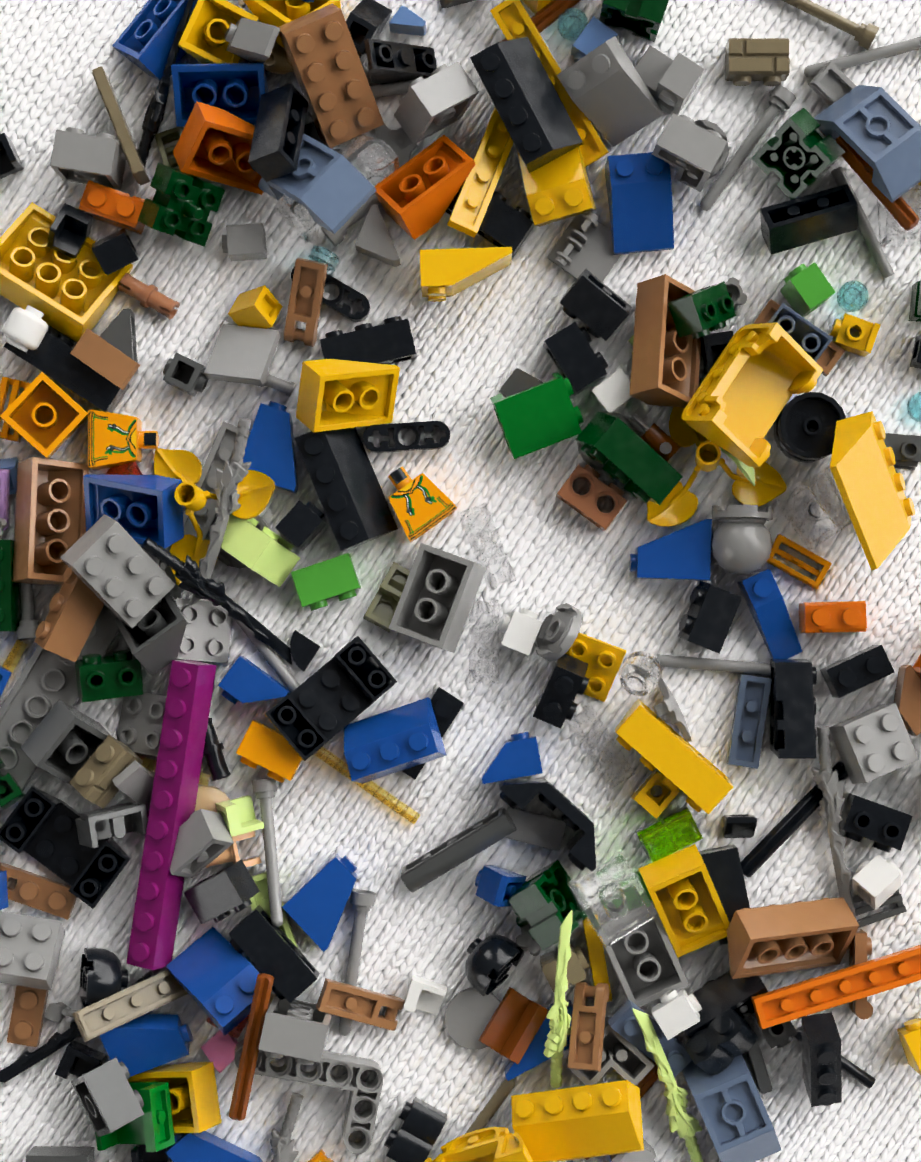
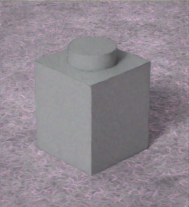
M263 223L226 225L227 235H222L223 253H228L231 261L267 259L266 231Z

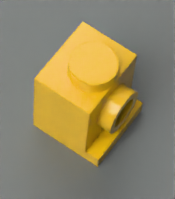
M845 313L840 319L836 318L834 320L829 335L833 336L832 342L845 351L866 357L872 351L881 324L871 323ZM850 328L859 330V336L852 337Z
M654 770L631 797L657 819L678 795L680 790L674 792L662 781L665 776ZM658 785L662 788V793L659 796L651 794L653 786Z

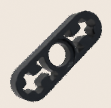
M294 268L292 269V272H291V280H292V281H293ZM326 274L325 286L328 284L336 285L339 288V295L334 300H327L323 297L322 304L353 322L365 320L370 313V304L366 296L331 275ZM345 292L350 293L347 296V300L356 304L358 300L362 301L361 306L364 309L362 313L357 311L355 315L351 314V307L344 302L342 308L338 307L344 299Z
M441 421L372 425L363 434L364 445L372 453L441 449L450 440V430ZM425 427L424 434L433 433L434 427H439L440 432H445L446 435L440 438V443H434L433 438H424L426 444L419 445L420 432L418 428ZM395 429L393 433L395 447H389L390 440L381 441L380 447H375L373 442H368V438L373 437L374 431H379L380 436H390L388 430ZM411 429L414 431L416 438L411 445L405 446L398 441V434L401 430Z

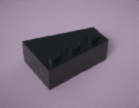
M770 659V679H772L770 687V750L779 759L817 758L814 716L816 715V698L813 695V685H816L817 681L816 667H812V662L807 659Z

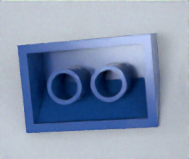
M148 0L112 46L146 74L160 81L188 0ZM198 0L193 2L188 21ZM180 48L175 64H177L184 55L188 54L182 48Z
M264 63L171 65L177 127L186 125L196 101L224 109L252 125L256 124L261 95L268 92Z
M429 697L348 724L344 728V755L352 781L363 784L447 756Z

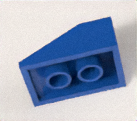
M653 152L607 157L604 171L614 255L674 249L670 164L652 155Z
M86 474L83 476L86 532L105 514L116 520L141 545L149 537L166 549L184 537L183 506L178 504L174 498L176 487L182 483L181 479L159 475Z
M214 927L210 928L166 965L167 970L224 1036L250 1014L257 975L260 973Z

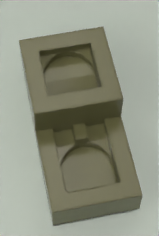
M393 562L363 619L390 633L391 629H389L409 576V569Z

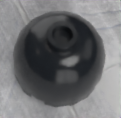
M498 934L490 935L483 941L480 938L475 939L467 949V952L470 954L465 963V973L468 981L482 996L485 994L489 995L509 976L507 973L512 964L516 967L524 956L525 951L508 937Z
M84 948L85 954H82L80 967V987H82L83 991H86V996H80L82 1009L128 986V970L122 969L120 959L107 949Z

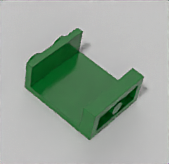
M558 372L552 374V380L506 398L502 394L490 398L507 446L514 459L571 438L582 432L579 425L584 422L578 406L573 407L569 397L574 395L571 383L568 378L563 379Z
M129 1082L132 1090L136 1089L143 1099L144 1107H142L144 1115L101 1137H98L95 1132L98 1151H103L117 1144L146 1145V1152H158L175 1144L169 1083Z

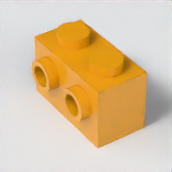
M252 720L236 754L242 756L240 762L253 769H256L258 765L268 769L267 776L281 783L285 779L289 781L293 779L303 760L280 732L256 720Z

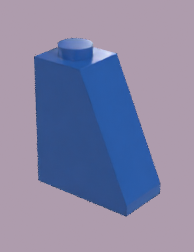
M270 401L269 405L261 403L247 441L243 463L252 462L248 470L262 472L275 482V487L297 494L299 488L292 416L286 412L287 407L273 401Z
M704 519L635 548V554H630L629 561L630 572H635L634 578L710 580L712 519Z
M338 853L282 906L323 952L330 945L358 877L355 873L358 869L356 865L346 855L341 858Z
M145 1014L99 1036L110 1060L116 1057L118 1062L122 1061L126 1065L130 1077L189 1055L190 1042L193 1041L189 1025H183L179 1014Z
M207 1131L201 1133H175V1144L169 1146L165 1152L173 1162H263L259 1156Z

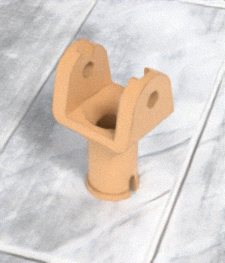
M252 831L231 837L234 843L207 865L206 868L228 862H233V864L238 862L240 858L236 841L255 837L256 832ZM260 857L242 860L246 867L262 863Z

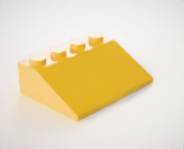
M32 202L0 237V295L24 310L29 305L44 313L42 320L70 339L78 342L87 328L92 331L117 294L122 277L126 273L131 272L133 264H129L106 275L91 249L92 244L96 241L89 237L76 258H71L47 247L49 229L56 217Z
M873 411L836 422L830 463L831 472L871 570L878 569L905 536L911 526V516L915 515L912 499L906 498L903 491L905 490L904 478L901 472L896 473L893 466L896 464L894 452L891 447H886L883 440L886 438L884 426L881 421L876 422Z

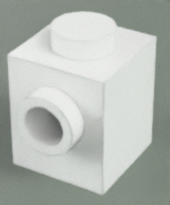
M521 608L520 612L514 610L512 616L506 614L499 630L505 633L500 645L529 656L542 625V621L537 620L539 614L525 608Z
M877 854L871 861L869 859L864 861L857 869V874L852 877L853 891L876 911L901 887V871L894 862L889 859L884 860Z
M684 988L678 992L675 989L666 992L659 998L661 1002L652 1007V1015L668 1040L700 1022L699 1011L702 1010V1007L694 994L688 995Z

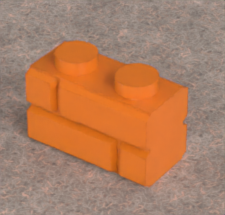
M90 180L88 181L79 204V210L92 215L93 219L122 229L125 228V230L140 235L145 227L143 223L138 221L145 199L136 196L131 197L128 193Z
M866 601L799 603L800 633L866 632Z

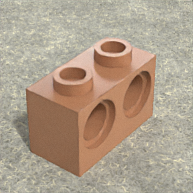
M578 464L558 491L556 497L602 531H605L627 502L622 497L625 492L611 482L607 486L598 479L600 474L586 464L583 468ZM576 479L587 481L589 485L588 493L584 495L575 493L572 487L573 482ZM600 497H608L612 500L613 509L611 512L603 513L598 509L597 501Z

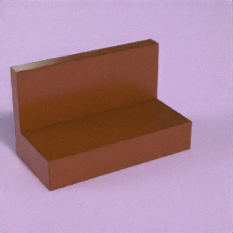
M509 987L480 1036L479 1041L510 1061L519 1064L549 1010Z

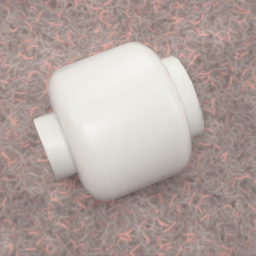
M27 305L25 310L14 308L2 329L3 334L6 336L5 342L27 353L28 349L36 350L48 331V324L42 320L44 313Z

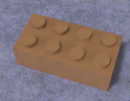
M332 3L279 26L281 28L279 36L302 94L308 102L309 112L321 141L327 147L333 148L384 125L340 8Z

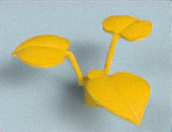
M673 407L669 419L670 436L679 446L684 448L692 446L694 443L696 444V466L684 487L679 481L660 505L651 501L647 503V520L649 523L661 527L677 526L688 521L694 515L698 506V498L695 494L688 491L700 471L710 472L715 470L717 466H721L726 474L735 480L732 485V494L742 505L763 506L783 494L787 486L781 475L766 462L760 467H753L755 470V486L744 476L738 466L736 474H734L725 463V459L720 458L721 450L719 446L689 427L682 420L681 416L684 408Z
M158 448L155 450L154 474L182 480V483L175 489L174 498L178 504L186 508L185 514L189 516L197 533V538L190 534L184 535L182 539L172 544L170 553L185 562L186 556L189 555L193 561H196L199 568V560L206 556L210 540L203 539V532L195 518L194 512L201 510L206 505L207 499L217 500V496L195 485L202 475V465L196 455L186 450ZM248 470L249 473L238 483L236 489L237 493L240 494L238 503L241 504V507L231 513L232 515L240 519H252L263 512L275 490V482L266 474L255 470ZM175 577L176 584L179 586L181 581Z

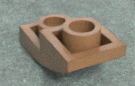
M88 328L71 351L73 356L122 390H124L140 367V364Z

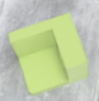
M246 795L216 803L217 812L221 813L231 837L264 828L263 821L255 817L251 796Z

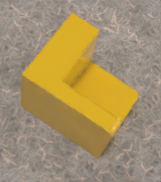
M263 285L240 293L228 315L238 326L267 329L273 326L283 306L269 289Z

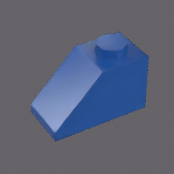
M244 656L238 657L218 685L223 689L221 695L234 704L238 701L243 704L282 698L291 693L289 689Z
M529 732L511 734V740L504 742L482 774V784L542 774L536 736L529 737Z
M484 865L483 869L478 872L475 880V886L477 887L475 895L497 907L511 906L507 899L517 889L522 887L527 876L495 865Z

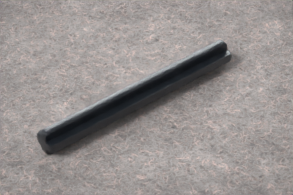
M842 761L837 762L832 767V771L837 770L839 781L845 780L848 777V772ZM817 784L741 861L742 872L746 877H751L820 806L819 801L823 798V791L818 788Z

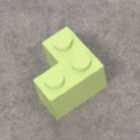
M230 514L221 548L254 572L281 587L300 559L298 555L291 551L294 545L266 526H264L262 531L256 526L259 521L254 518L240 519Z

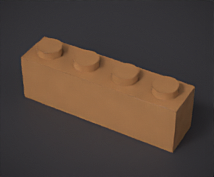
M69 567L63 575V585L59 593H56L50 601V611L45 621H42L37 627L34 642L47 651L76 662L104 603Z

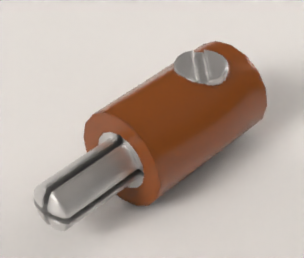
M637 414L632 415L635 420L630 417L629 422L643 434L640 438L667 462L681 448L656 423H653L650 427ZM636 421H638L647 431H645Z

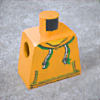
M88 410L89 468L101 470L140 463L142 460V449H158V431H142V422L139 418L98 410Z
M402 466L388 476L398 490L388 498L411 543L457 510L456 505L423 473L412 480Z

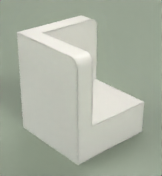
M621 368L590 392L593 398L596 397L608 413L614 412L625 402L633 398L630 396L631 381Z
M412 975L403 1010L415 1013V1010L418 1009L438 1015L443 999L446 996L447 985Z

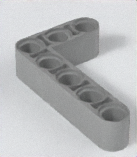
M244 1039L235 1047V1064L237 1068L239 1067ZM259 1050L254 1073L256 1075L349 1090L350 1094L342 1129L344 1145L352 1154H362L369 1149L383 1086V1074L376 1061L324 1051L321 1062H316V1068L311 1072H305L300 1068L301 1064L297 1063L294 1057L285 1056L287 1058L286 1063L283 1066L276 1067L270 1063L271 1057L266 1056L265 1051ZM336 1065H343L347 1068V1071L343 1076L335 1077L330 1073L331 1069ZM364 1071H375L377 1073L376 1078L371 1082L362 1081L360 1077ZM362 1100H366L371 1104L370 1108L365 1112H358L354 1109L355 1105ZM354 1131H361L365 1134L364 1138L359 1142H352L348 1139Z

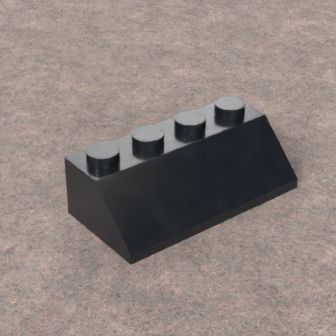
M528 37L497 42L470 57L529 173L583 144Z
M356 427L314 433L310 431L294 438L342 552L398 530Z

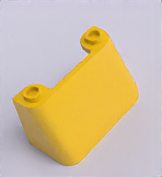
M777 322L745 325L730 339L684 408L681 418L689 427L747 466L760 467L770 456L771 445L764 439L767 432L792 394L810 392L816 386L817 379L823 369Z

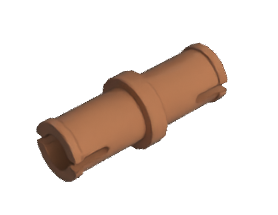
M129 273L122 277L121 284L118 286L119 291L140 301L142 307H150L166 316L169 320L175 316L178 310L174 308H179V302L160 293L156 286L152 284L148 286L132 277Z

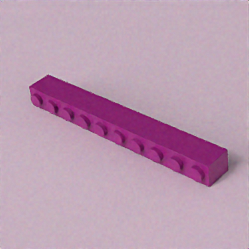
M172 660L126 962L129 965L156 970L166 967L172 961L185 877L172 875L170 866L179 827L195 812L217 665L192 660Z

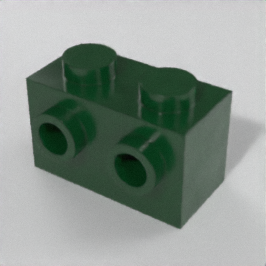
M725 281L699 289L668 303L679 338L691 335L692 339L706 336L712 331L726 327L725 321L736 316L734 303L729 296Z
M131 650L114 651L113 656L101 657V654L96 653L86 654L82 656V660L75 662L78 697L82 703L144 695L141 663L135 658Z

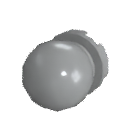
M718 505L712 506V519L719 520V523H721L713 532L711 541L712 554L718 565L727 572L737 575L751 574L762 568L770 558L772 549L771 534L764 524L766 521L773 520V507L766 506L765 512L758 511V505H727L726 511H720V506Z

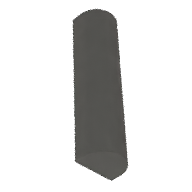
M502 807L402 867L400 878L409 891L414 893L517 830L505 807Z

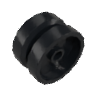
M807 392L796 396L784 406L774 422L773 436L777 447L786 457L796 462L812 463L832 454L836 422L846 419L843 408L834 398L823 393ZM807 423L811 424L810 428L814 429V432H810L807 429Z

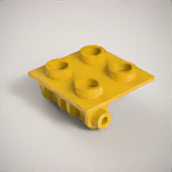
M579 632L573 645L565 654L588 663L585 677L589 678V682L583 694L605 702L626 650Z

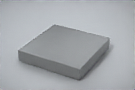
M222 324L204 372L206 378L263 386L281 337L279 331Z

